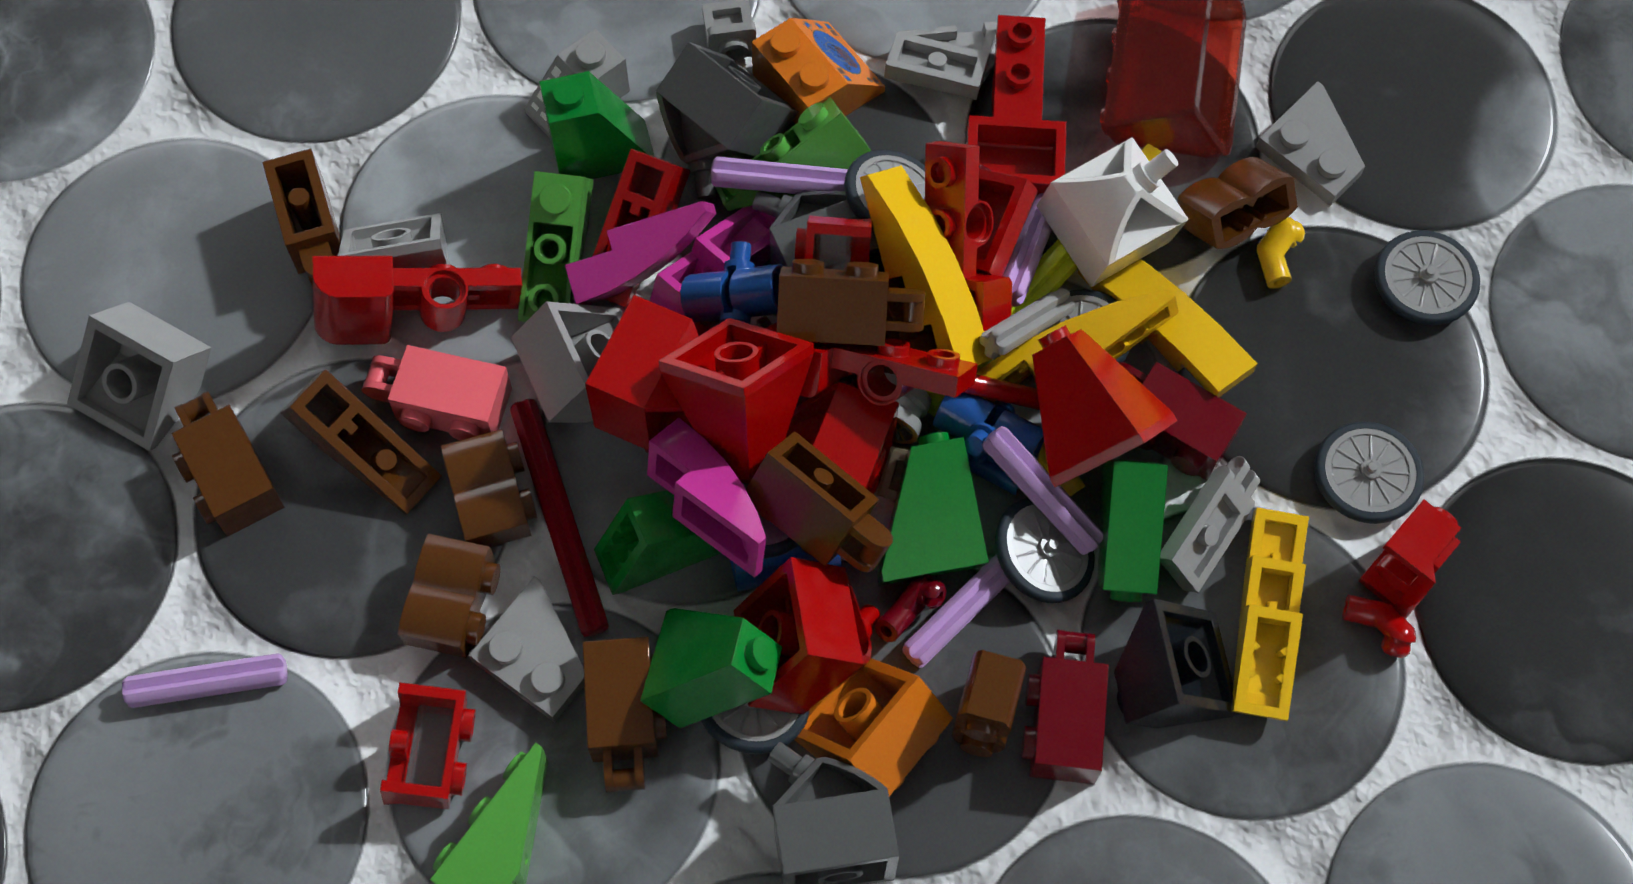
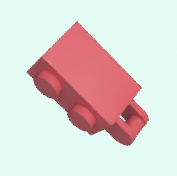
M407 345L402 360L382 355L374 356L361 390L372 399L389 403L396 420L408 429L426 432L429 428L448 432L457 440H464L499 430L512 386L505 366ZM389 376L395 377L393 385L387 384Z

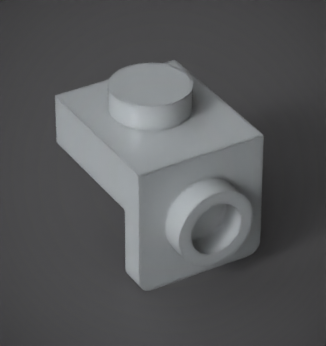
M730 0L702 4V16L708 49L727 55L735 62L746 57H752V41L756 39V27L752 21L749 0Z

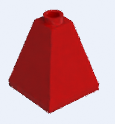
M728 318L659 360V370L693 429L704 437L726 460L742 483H750L766 454L785 439L814 355V343Z
M1065 325L1038 339L1042 350L1034 353L1032 358L1049 478L1054 488L1146 443L1177 422L1174 413L1082 329L1071 334Z

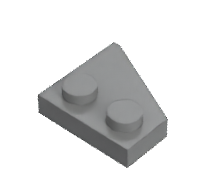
M984 22L982 31L957 33L956 25L941 26L929 31L921 29L897 31L886 62L884 78L977 100L995 43L997 22Z
M1316 82L1262 134L1256 145L1259 151L1330 206L1361 176L1365 168V164L1327 91L1320 82Z
M534 576L471 651L469 657L471 662L555 723L584 688V668L541 581Z

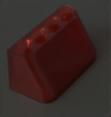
M1117 0L1119 14L1117 28H1114L1112 31V63L1106 72L1108 88L1106 105L1100 113V123L1104 134L1109 136L1116 144H1121L1133 137L1140 148L1150 144L1161 151L1168 149L1172 153L1203 158L1229 155L1233 145L1246 31L1244 1Z

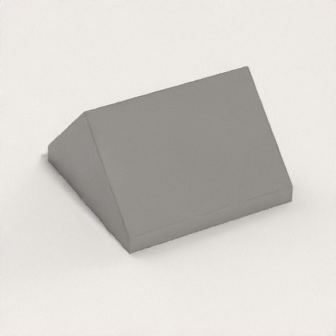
M441 213L343 230L338 256H393V268H429L437 264L450 265Z

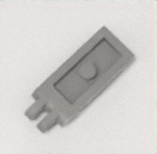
M1242 456L1231 459L1227 465L1219 466L1212 472L1161 550V564L1182 590L1199 593L1255 505V501L1251 496L1258 487L1260 478L1253 470H1250V465Z

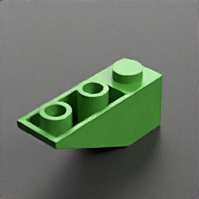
M830 97L823 103H815L808 107L800 115L798 123L787 132L770 137L760 148V153L751 160L848 169L854 160L870 152L871 149ZM716 187L721 201L728 211L752 206L758 192L757 190ZM763 191V192L769 193V194H771V195H774V196H777V197H780V198H782L785 194H786V195H789V196H795V195H796V194H789V193H778V192Z
M534 171L518 321L526 322L546 301L573 304L574 296L565 265L582 260L590 216L593 189L592 179Z
M535 742L527 754L520 752L512 759L504 771L502 778L505 780V783L492 799L487 796L478 803L468 819V824L471 827L458 844L450 842L436 858L432 867L435 873L430 879L433 884H526L548 766V759L542 746Z

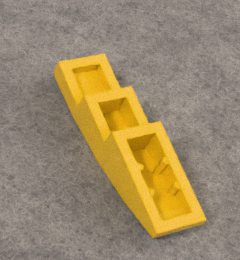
M902 165L861 176L860 180L884 270L889 272V279L902 276L905 288L926 292L924 325L931 324L937 349L955 351L960 354V360L977 363L978 365L993 360V358H989L984 354L985 347L979 343L984 329L956 256L944 237L931 209Z
M1142 259L1091 287L1092 290L1105 293L1117 301L1170 289L1176 297L1179 313L1140 341V343L1143 344L1149 339L1177 372L1185 367L1205 390L1217 397H1221L1254 373L1258 363L1227 331L1187 294ZM1078 270V274L1088 284L1080 270Z
M1170 289L1116 301L1070 318L1035 335L1007 354L1000 355L979 369L976 374L1019 384L1031 374L1035 378L1032 355L1042 350L1038 339L1065 325L1071 334L1082 329L1116 360L1179 313L1176 297ZM986 398V399H988V400H990V401H992V402H995V401H996V400H993V399Z
M1258 507L1253 511L1239 619L1232 712L1288 721L1303 614L1299 612L1306 564L1302 563L1309 516Z

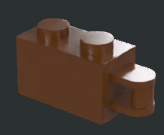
M310 148L262 163L285 246L298 274L306 272L313 287L312 256H338L341 237L323 176Z
M795 259L792 260V267L782 266L779 275L777 332L809 342L885 346L886 331L919 332L924 330L926 292L918 289L888 287L889 272H878V265L874 263L849 262L846 263V270L824 269V262L820 260ZM887 301L903 302V317L887 316Z
M206 391L200 396L174 407L184 427L171 433L180 450L173 454L172 458L186 483L195 479L201 493L194 496L193 500L207 525L217 521L228 537L285 508L243 426L230 405L218 409L210 393Z
M795 431L766 454L746 488L758 513L764 519L773 523L795 541L803 551L812 555L824 566L837 555H840L854 568L863 572H871L876 568L893 543L891 532L870 515L880 499Z
M648 636L583 642L588 750L592 762H603L606 793L645 790L644 758L658 757L657 740L667 739L666 719L640 701L654 655L651 651ZM634 759V768L614 769V761Z

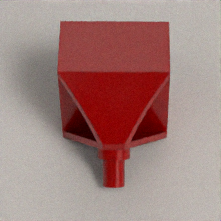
M633 295L585 383L595 428L649 450V440L678 417L692 427L659 370V360L699 336L691 318Z
M838 382L795 408L785 439L794 431L797 432L875 495L890 448L895 442L899 402L895 401L884 406L875 405L869 402L858 388Z
M790 557L733 610L734 617L746 619L782 646L772 693L748 702V707L805 714L827 698L870 661L872 628L880 619V612L871 604H866L861 609L859 608L845 567L829 564L824 566L819 562Z

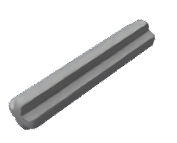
M1064 288L1050 292L983 332L979 343L985 347L984 354L993 359L999 355H1005L1071 314L1075 308V303L1069 299L1070 292Z

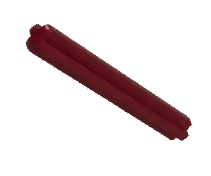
M534 399L515 402L512 404L510 412L581 634L584 637L601 634L608 630V620L537 402Z

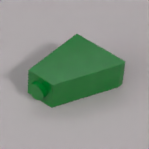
M589 71L539 81L551 144L559 174L596 179L622 173L630 149L654 156L645 120Z
M948 432L918 437V445L912 446L907 452L888 528L893 536V543L880 561L877 573L879 586L910 581L917 576H937L980 568L989 563L964 437L950 440Z
M1112 459L1102 464L1099 528L1103 532V540L1099 544L1097 585L1103 590H1111L1110 599L1142 602L1143 593L1157 594L1168 465Z
M668 490L627 498L595 546L594 552L612 595L626 592L721 554V552L672 517L674 495Z
M678 608L669 609L664 616L640 701L677 727L682 728L772 693L782 646L741 617Z

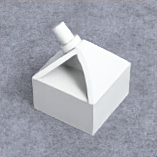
M1132 137L1052 181L1036 205L1090 287L1169 243L1189 220L1161 180V178L1179 165L1176 157L1168 149H1165L1151 161H1148Z

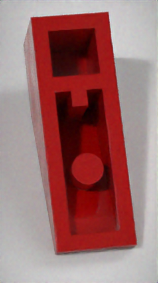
M630 149L593 256L612 251L607 230L677 209L691 170ZM640 283L605 300L627 308Z

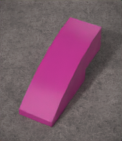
M701 201L607 230L612 251L565 265L575 303L591 305L620 294L648 279L674 260L699 236L716 215L714 204Z
M752 206L743 207L696 237L692 251L657 274L650 301L685 316L680 300L683 280L690 274L723 271L725 261L730 260L731 243L735 241L750 243V262H753L755 267L763 266L770 259V227L774 223L775 217L754 210Z
M678 417L649 440L647 476L674 495L673 518L755 578L762 571L766 535L758 512L744 485L726 460L704 437Z

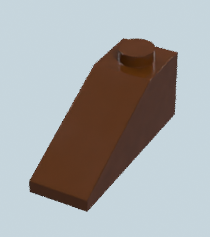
M326 369L314 376L280 412L320 450L405 515L414 508L442 477L440 473Z

